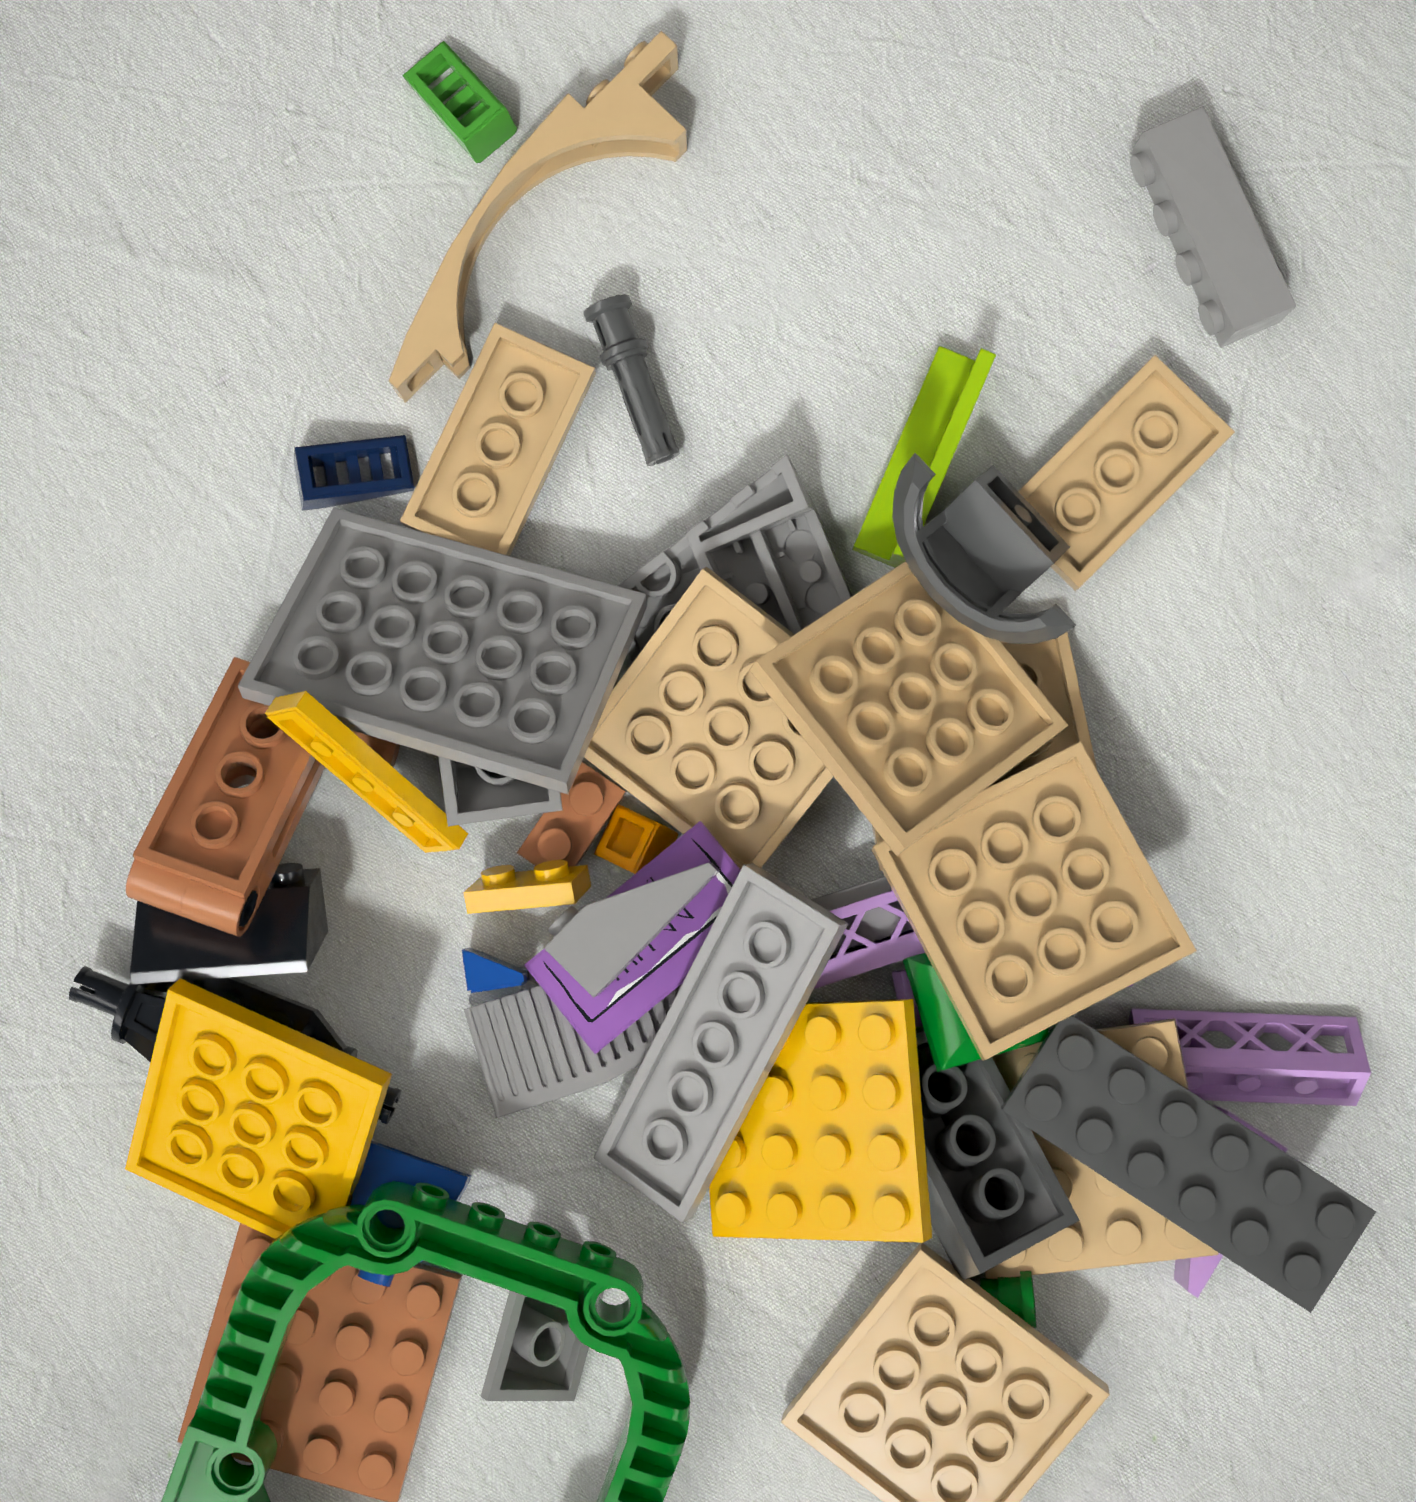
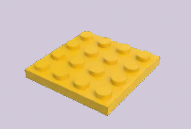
M179 979L167 992L125 1170L276 1239L288 1229L306 1219L326 1213L330 1209L351 1205L352 1195L364 1167L392 1074L183 979Z
M913 999L813 1002L805 1004L709 1186L713 1237L924 1243L932 1238Z

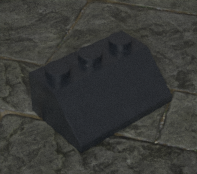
M299 863L279 864L250 926L240 937L137 901L130 966L131 984L172 982L179 979L186 981L308 972L328 933L320 868L303 869V865Z

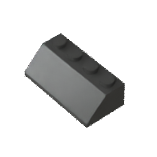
M923 1030L916 1033L931 1225L954 1269L965 1280L982 1274L1080 1220L1031 1129L1001 1110V1106L1010 1094V1090L992 1057L984 1061L981 1059L937 1072L928 1040Z

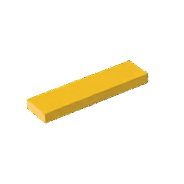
M307 691L274 698L265 712L267 718L421 850L429 853L460 849L469 833L459 825L448 826L444 811Z

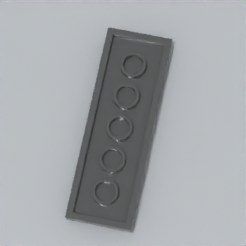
M1073 1015L1053 1025L1001 1106L1002 1111L1310 1313L1376 1213L1375 1210Z

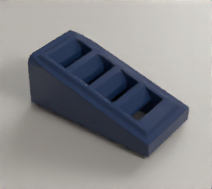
M405 435L294 447V467L302 511L328 508L414 491L415 487ZM390 453L394 479L384 480L380 459L381 454ZM368 457L372 481L362 482L358 463L360 458ZM345 461L349 484L339 485L336 463ZM313 467H324L327 486L316 487Z

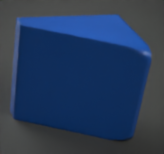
M474 948L462 949L467 991L471 990V993L521 986L530 979L529 971Z

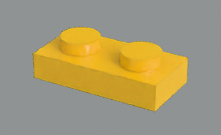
M566 860L547 861L536 865L534 870L515 872L512 865H499L483 870L480 873L481 877L468 887L463 894L467 914L576 904L589 890L591 881L588 865L568 867Z

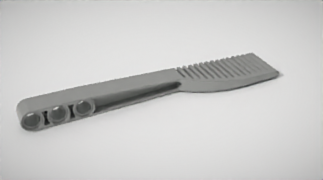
M883 876L811 900L830 911L890 891L892 888L886 877ZM899 901L888 904L903 912ZM881 907L865 912L855 933L870 941L890 936L900 917ZM856 915L842 919L848 923L847 929H850ZM906 921L901 932L912 929L910 922ZM843 934L833 953L839 951L846 935ZM852 939L848 948L861 945L862 943ZM682 984L596 1054L593 1053L540 985L464 1009L496 1118L585 1091L606 1083L641 1064Z

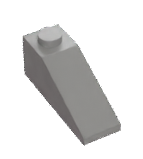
M706 863L588 904L579 912L573 906H570L549 927L548 931L554 938L544 949L594 998L600 995L720 870L713 863Z

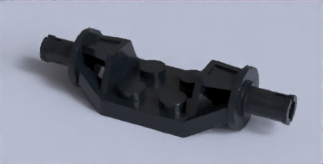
M87 966L82 967L73 981L82 985L79 988H70L69 1000L83 1003L113 1015L112 1040L121 1044L127 1042L151 1062L166 1000L164 997L155 996L154 992L161 991L167 993L168 989L177 981L131 984L130 982V984H126L95 972ZM236 977L186 980L191 984L357 1058L358 1050L344 1044L318 1009ZM388 1086L378 1118L384 1124H388L396 1109L393 1105L399 1101L400 1089Z

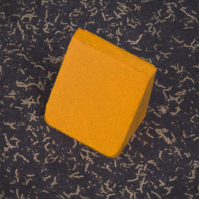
M618 804L594 854L636 874L677 840L678 833Z

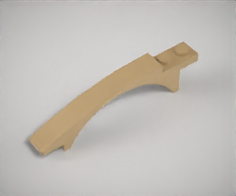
M662 31L649 43L643 41L634 47L624 62V68L611 81L605 79L597 84L587 97L584 108L568 93L497 175L449 247L405 336L389 378V383L405 403L443 365L458 379L471 368L465 344L464 330L465 299L469 279L475 261L487 237L513 204L546 179L586 162L627 156L651 157L676 162L687 151L686 129L652 97L678 70L677 45Z

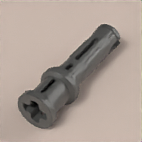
M626 294L616 295L592 304L584 310L583 314L586 322L593 323L603 350V353L600 355L602 365L606 366L607 370L613 371L618 382L622 398L640 441L647 466H653L656 463L658 465L680 455V451L671 434L666 415L647 369L644 358L648 355V345L646 340L639 338L628 310L632 306L630 297Z

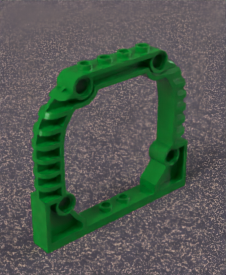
M392 1181L381 1184L373 1190L365 1205H346L330 1209L326 1213L319 1214L294 1225L276 1238L254 1262L236 1296L195 1415L187 1427L161 1502H271L264 1486V1480L276 1457L278 1444L275 1434L270 1427L260 1421L264 1402L297 1309L307 1292L338 1269L347 1265L369 1273L387 1276L406 1272L422 1260L564 1309L569 1328L581 1343L596 1352L619 1359L624 1369L631 1397L629 1414L596 1502L664 1501L688 1433L690 1420L688 1378L679 1350L667 1332V1328L656 1313L643 1303L644 1284L641 1273L635 1265L616 1257V1252L610 1247L594 1241H585L582 1245L564 1239L557 1229L541 1222H529L527 1225L507 1219L502 1210L487 1203L474 1202L470 1206L450 1199L447 1191L433 1184L417 1183L413 1186L403 1182ZM385 1209L393 1210L400 1214L405 1225L396 1229L388 1228L380 1222L377 1212ZM615 1288L625 1292L629 1298L622 1304L610 1305L604 1302L599 1297V1294L604 1290ZM231 1453H242L249 1457L253 1464L242 1465L234 1460Z

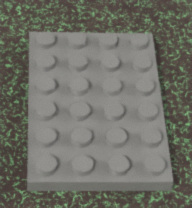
M333 507L239 682L238 688L242 698L270 706L275 697L307 691L352 731L569 794L646 611L647 595Z

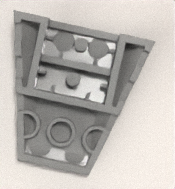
M787 454L773 464L770 470L751 485H746L732 496L729 502L706 520L700 521L686 532V535L666 551L659 553L618 585L619 587L647 595L646 611L628 651L632 663L700 571L705 567L716 573L793 634L798 633L853 596L819 513Z

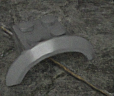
M916 453L913 454L901 470L894 490L892 518L897 543L908 567L929 596L961 624L985 637L1007 643L1036 644L1056 639L1075 627L1076 624L1057 604H1054L1047 610L1034 614H1010L1003 612L1070 548L1017 489L993 465L975 479L940 514L923 526V497L929 482L936 474Z

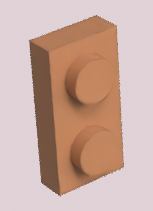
M582 762L569 794L561 793L563 810L543 813L517 851V854L535 866L552 860H566L568 867L577 866L627 792Z

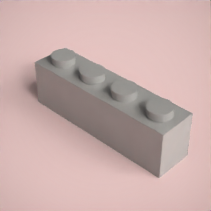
M1204 106L1142 132L1131 152V170L1138 185L1146 187L1154 203L1153 217L1158 230L1163 236L1170 237L1176 250L1175 261L1180 278L1187 286L1192 285L1199 300L1198 313L1205 331L1209 335H1215L1220 348L1280 323L1296 307L1295 301Z

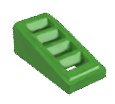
M445 41L441 42L402 75L415 93L476 163L484 161L517 131V127L506 107ZM449 68L453 70V72L449 76H447L432 90L428 88V86L433 81H435L439 76H441L446 70H448ZM464 84L466 85L465 88H463L459 93H457L453 98H451L446 104H443V102L447 98H449L454 92H456L460 87H462ZM478 101L480 102L478 106H476L460 121L457 120V118L463 115L474 104H476Z

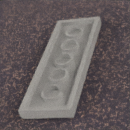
M744 864L593 1158L680 1222L684 1223L693 1218L848 923L755 864Z

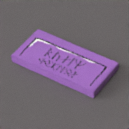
M699 821L606 897L609 898L706 863H713L720 870L600 995L593 998L545 949L524 965L594 1054L598 1053L684 982L741 871L702 821Z

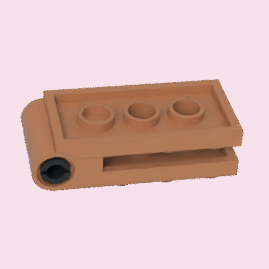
M234 657L133 853L134 861L126 882V895L128 898L240 937L246 932L256 914L325 766L267 718L265 712L269 707L268 705L242 698L238 684L250 662ZM250 784V785H248V786H246V787L238 788V787H240V786H242V785Z

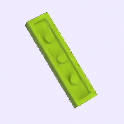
M942 346L938 347L852 548L853 551L894 568L906 561L897 543L892 518L894 490L900 472L913 454L916 453L936 474L929 482L923 497L922 521L924 526L996 354L981 348L976 359L973 360Z

